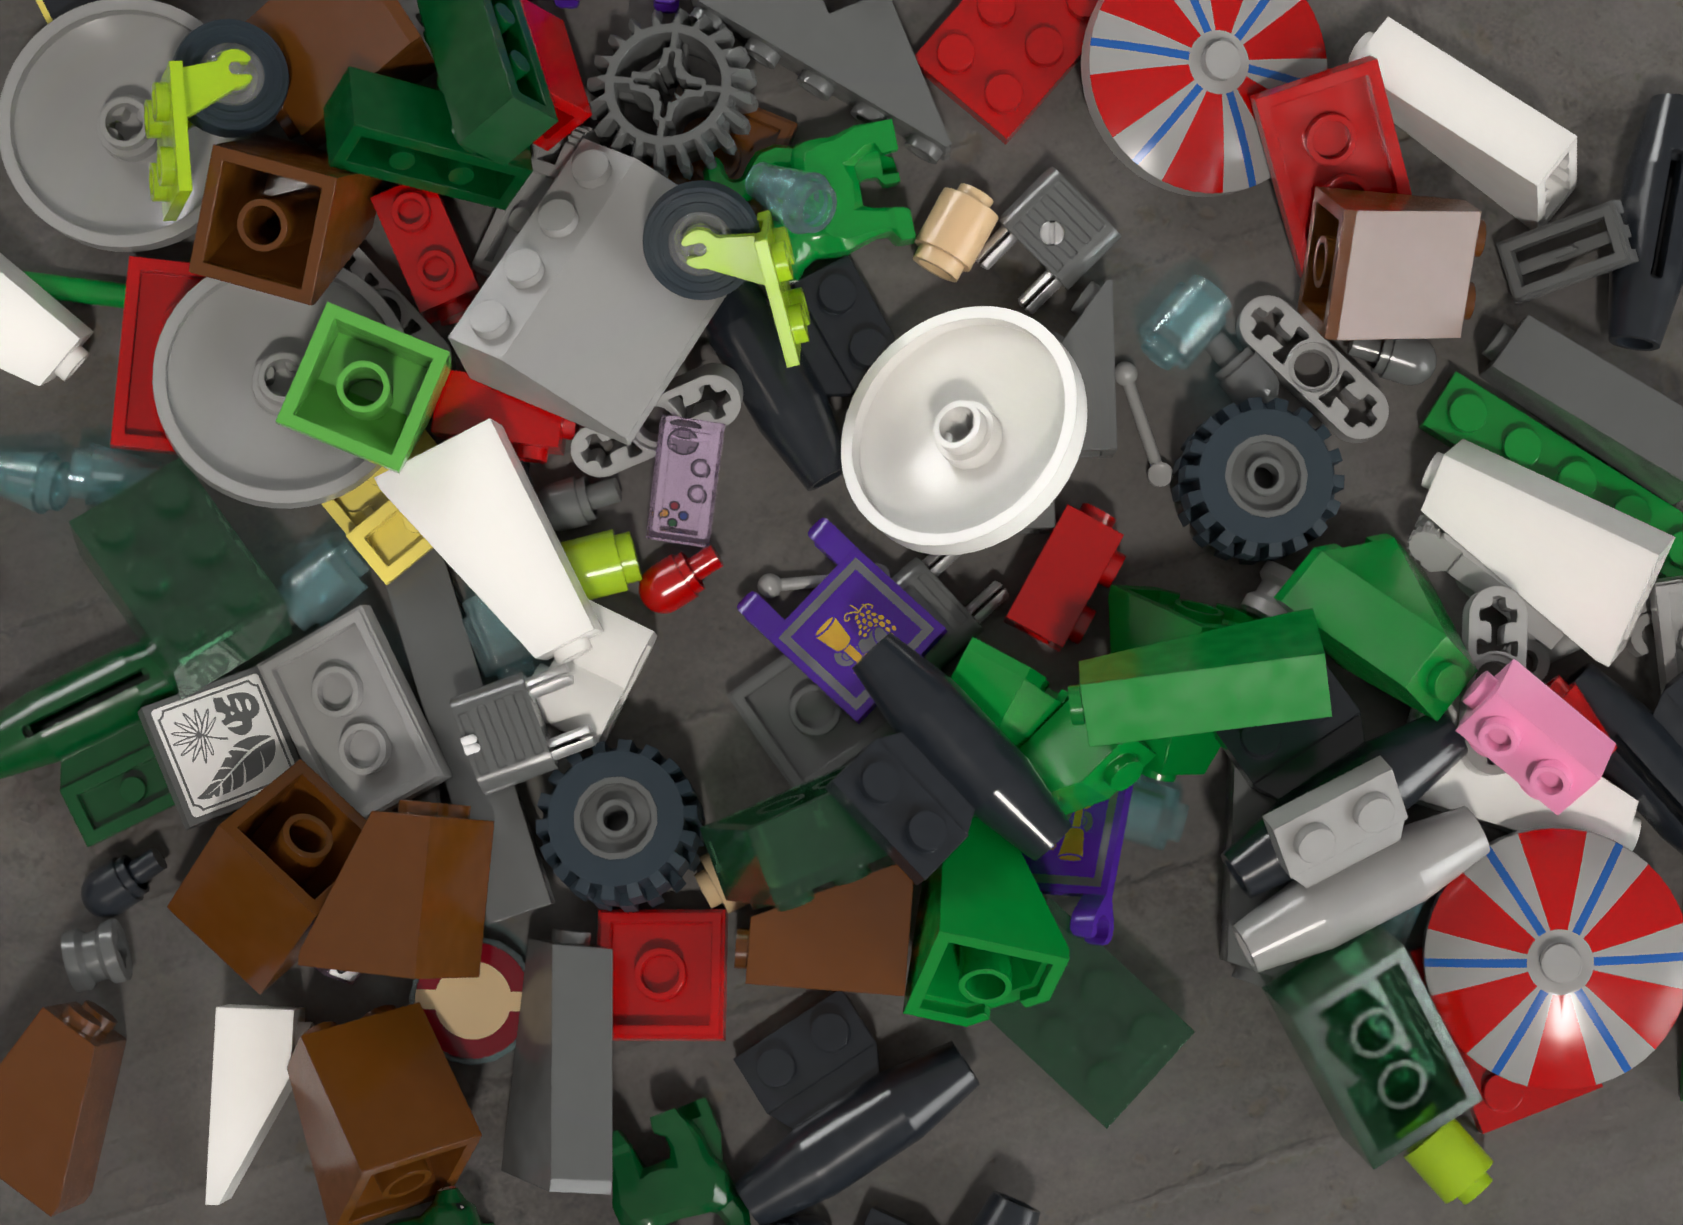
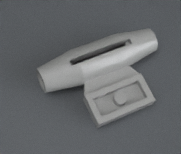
M1378 756L1262 816L1278 861L1288 876L1294 880L1232 926V930L1242 953L1256 973L1333 949L1428 900L1490 852L1487 837L1474 814L1466 806L1404 825V820L1408 819V815L1393 770L1381 756Z

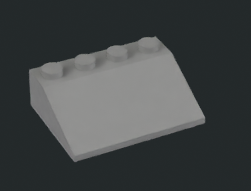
M583 138L448 336L470 379L630 445L726 297L725 295L711 300H693L681 297L665 288L655 278L647 265L642 243L647 216L655 202L664 193L678 185L634 157ZM685 221L677 231L676 243L680 253L687 259L688 256L699 253L691 250L690 245L682 246L681 244L683 236L688 232L685 230L687 222Z

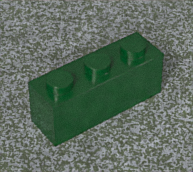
M417 0L424 25L423 36L432 52L438 73L437 83L445 96L453 123L451 131L454 138L467 152L474 155L480 154L505 167L558 122L520 0Z
M349 66L323 108L328 163L330 167L501 210L508 208L533 172L530 146L505 167L480 154L474 155L464 150L452 134L451 125L453 123L445 96L440 90Z

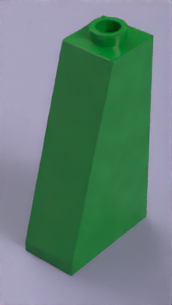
M1313 608L1296 610L1079 661L1080 684L1068 686L1073 726L1086 725L1089 747L1332 717L1325 652Z

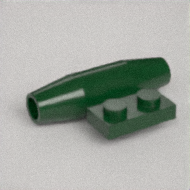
M195 624L119 647L25 693L1 710L0 779L61 761L59 791L87 847H93L174 807L175 803L137 712L141 707L195 688L220 670L214 652L200 627Z

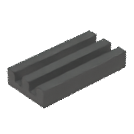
M1621 200L1608 201L1496 243L1514 303H1524L1639 262L1636 249H1631L1628 238L1632 237L1629 226L1623 224L1621 214L1624 213ZM1603 220L1606 222L1608 230L1518 263L1516 256L1518 251ZM1613 245L1614 254L1528 285L1524 283L1523 276L1605 246Z

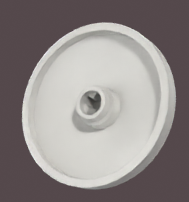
M994 306L965 307L942 313L918 324L894 341L877 358L861 380L852 397L844 421L841 438L842 471L852 500L867 520L891 540L921 553L946 556L966 554L994 546L1023 530L1049 507L1068 481L1078 461L1085 438L1088 416L1087 397L1081 373L1072 356L1052 333L1033 318L1011 309Z

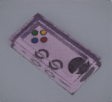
M662 414L659 425L646 539L704 548L710 545L726 424Z

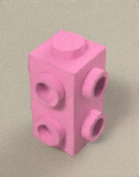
M1515 659L1495 676L1489 671L1483 672L1470 685L1461 699L1468 707L1455 730L1468 741L1478 754L1489 758L1517 781L1527 795L1541 801L1557 816L1601 779L1616 745L1612 739Z

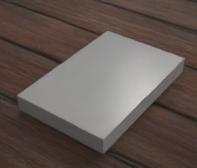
M360 605L257 665L301 759L366 820L371 811L390 812L398 807L399 800H411L453 776L371 605Z

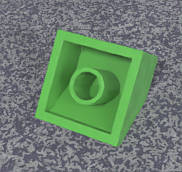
M327 301L275 422L278 425L400 474L428 425L451 371L450 352Z

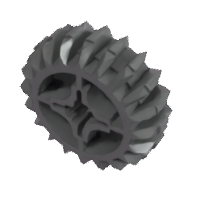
M681 8L675 14L673 23L666 24L662 12L654 9L651 17L653 26L642 29L641 24L637 20L630 18L628 28L632 35L625 41L620 36L610 34L608 43L615 54L613 56L595 55L594 64L602 75L588 78L587 88L591 95L597 97L589 102L592 112L591 118L600 121L595 128V132L602 143L612 142L610 149L634 157L649 167L653 163L654 170L666 178L671 173L672 165H678L683 178L691 180L694 173L693 162L702 160L704 166L708 170H712L717 167L713 152L718 148L725 154L735 155L737 146L730 136L731 133L749 135L751 125L743 114L757 111L758 101L756 96L748 92L758 84L754 70L745 68L750 61L748 53L744 47H733L735 38L728 28L725 27L714 33L713 21L705 14L691 27L688 12ZM688 55L698 57L711 64L721 74V86L708 85L705 78L691 76V69L687 62ZM661 58L655 68L646 72H639L652 61ZM677 82H679L683 94L680 97L675 93L677 100L668 102L666 108L661 96L664 93L670 96L668 90L677 88ZM625 103L637 104L640 111L654 113L653 120L657 126V135L645 133L629 123L625 117ZM700 117H707L699 126L683 133L684 128L690 121Z

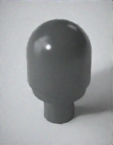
M1223 331L1203 346L1221 368L1214 374L1220 381L1218 385L1236 405L1241 404L1247 398L1262 397V403L1266 404L1277 398L1279 380L1276 373L1249 346L1240 352Z
M1426 339L1349 340L1347 355L1370 361L1371 372L1377 373L1379 378L1408 386L1418 385L1428 380L1435 371L1437 364L1435 349Z
M572 476L543 486L536 494L554 531L557 533L589 525L591 520L598 519V508L622 502L621 490L615 477L590 484L586 476L580 478Z

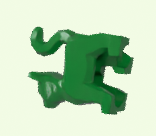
M892 119L854 125L831 137L808 140L794 146L771 145L755 152L747 164L742 177L739 179L729 178L722 162L717 157H715L717 162L716 168L708 170L704 166L703 169L704 181L723 184L739 193L746 201L751 200L763 191L773 171L781 170L790 174L803 208L805 220L802 223L773 220L775 228L786 226L795 260V264H791L794 279L789 280L790 285L798 282L805 268L816 259L845 257L876 239L887 238L895 246H907L914 244L916 238L909 208H872L863 206L860 183L876 181L882 188H890L901 182L894 158L884 156L898 151Z

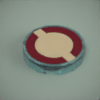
M483 937L480 975L477 978L413 979L409 1003L420 1002L447 1060L467 1065L493 1062L516 1048L526 962L519 953L501 940Z

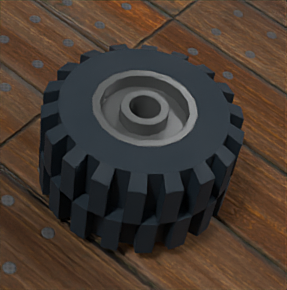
M1262 397L1247 398L1239 405H1236L1234 402L1219 410L1199 425L1197 430L1185 440L1180 448L1183 451L1182 457L1174 462L1172 475L1178 476V484L1171 488L1173 502L1181 501L1184 511L1177 516L1183 527L1191 523L1197 531V534L1192 539L1201 548L1210 544L1216 548L1213 556L1227 561L1235 557L1239 558V564L1254 565L1260 561L1280 560L1308 546L1310 541L1320 537L1328 528L1325 522L1327 519L1336 516L1341 504L1334 497L1335 493L1344 489L1345 475L1335 474L1334 466L1343 460L1339 448L1328 451L1324 440L1332 436V434L1324 424L1314 429L1308 423L1313 414L1305 408L1300 407L1296 411L1291 412L1287 410L1289 403L1287 400L1274 398L1266 404L1262 403Z
M618 739L617 748H609L605 741L597 742L592 747L593 754L585 758L579 752L570 755L566 759L571 764V767L564 774L555 769L548 778L553 789L550 795L541 792L537 806L543 812V819L535 820L536 834L543 841V846L540 847L545 861L552 867L556 876L583 901L586 902L588 899L598 908L611 911L613 906H620L624 912L639 911L638 904L647 901L653 908L665 902L662 894L670 888L678 893L687 884L682 878L688 869L695 872L701 861L697 850L699 846H705L706 832L702 827V820L705 819L702 805L680 767L671 758L668 760L663 758L658 749L645 744L643 750L638 749L632 740Z

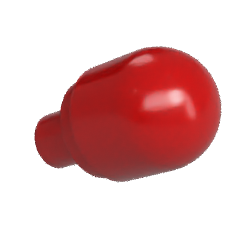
M711 544L689 558L682 551L676 555L670 554L648 568L642 575V580L639 582L641 601L648 609L655 613L668 614L675 612L699 597L698 593L705 589L702 579L723 567L724 563Z

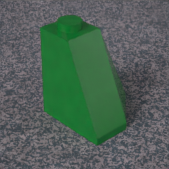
M1387 533L1366 537L1365 543L1348 547H1341L1335 543L1314 547L1274 596L1275 600L1287 612L1313 608L1324 651L1340 667L1435 721L1441 718L1478 671L1426 572L1414 561L1412 556L1409 555L1395 537Z
M1111 585L1108 596L1111 654L1262 618L1243 609L1216 603V606L1213 607L1197 601L1179 599L1180 593L1152 586ZM1215 731L1144 740L1156 753V756L1143 768L1142 775L1158 781L1174 782L1177 775L1205 774L1221 748L1214 737Z
M974 637L971 638L951 676L1018 749L1069 700L1067 691L1061 689L1060 693L1048 688L1050 683L1046 680L1045 676Z
M975 817L971 821L968 831L969 836L922 882L903 1004V1014L965 1027L990 1020V1009L1020 1000L1022 1005L1027 1008L1049 1001L1070 960V949L1021 851Z

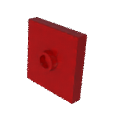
M726 909L639 910L636 912L598 910L597 946L613 949L612 1041H726L729 915Z

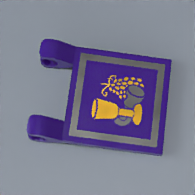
M821 518L809 529L808 536L815 546L837 565L834 570L786 620L754 591L748 593L739 602L737 609L756 630L780 650L856 723L860 724L877 705L852 670V667L889 632L924 657L948 631L863 554L827 518Z
M1133 785L1123 791H1117L1108 800L1066 815L1072 827L1038 860L1033 861L1022 853L1042 894L1081 897L1072 913L1070 930L1072 934L1084 938L1085 942L1090 945H1107L1113 936L1114 916L1112 897Z

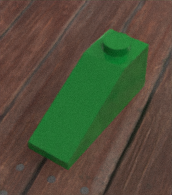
M1069 700L1019 748L1028 758L1065 815L1108 800L1117 791L1129 788L1139 779L1143 768L1156 756V753L1144 740L1089 747L1086 725L1073 726Z

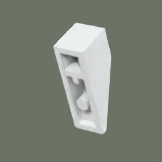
M236 1004L216 1007L205 1205H220L232 1198L292 1091L287 1071L288 1063L300 1036L314 1026L313 1022H305V1007Z

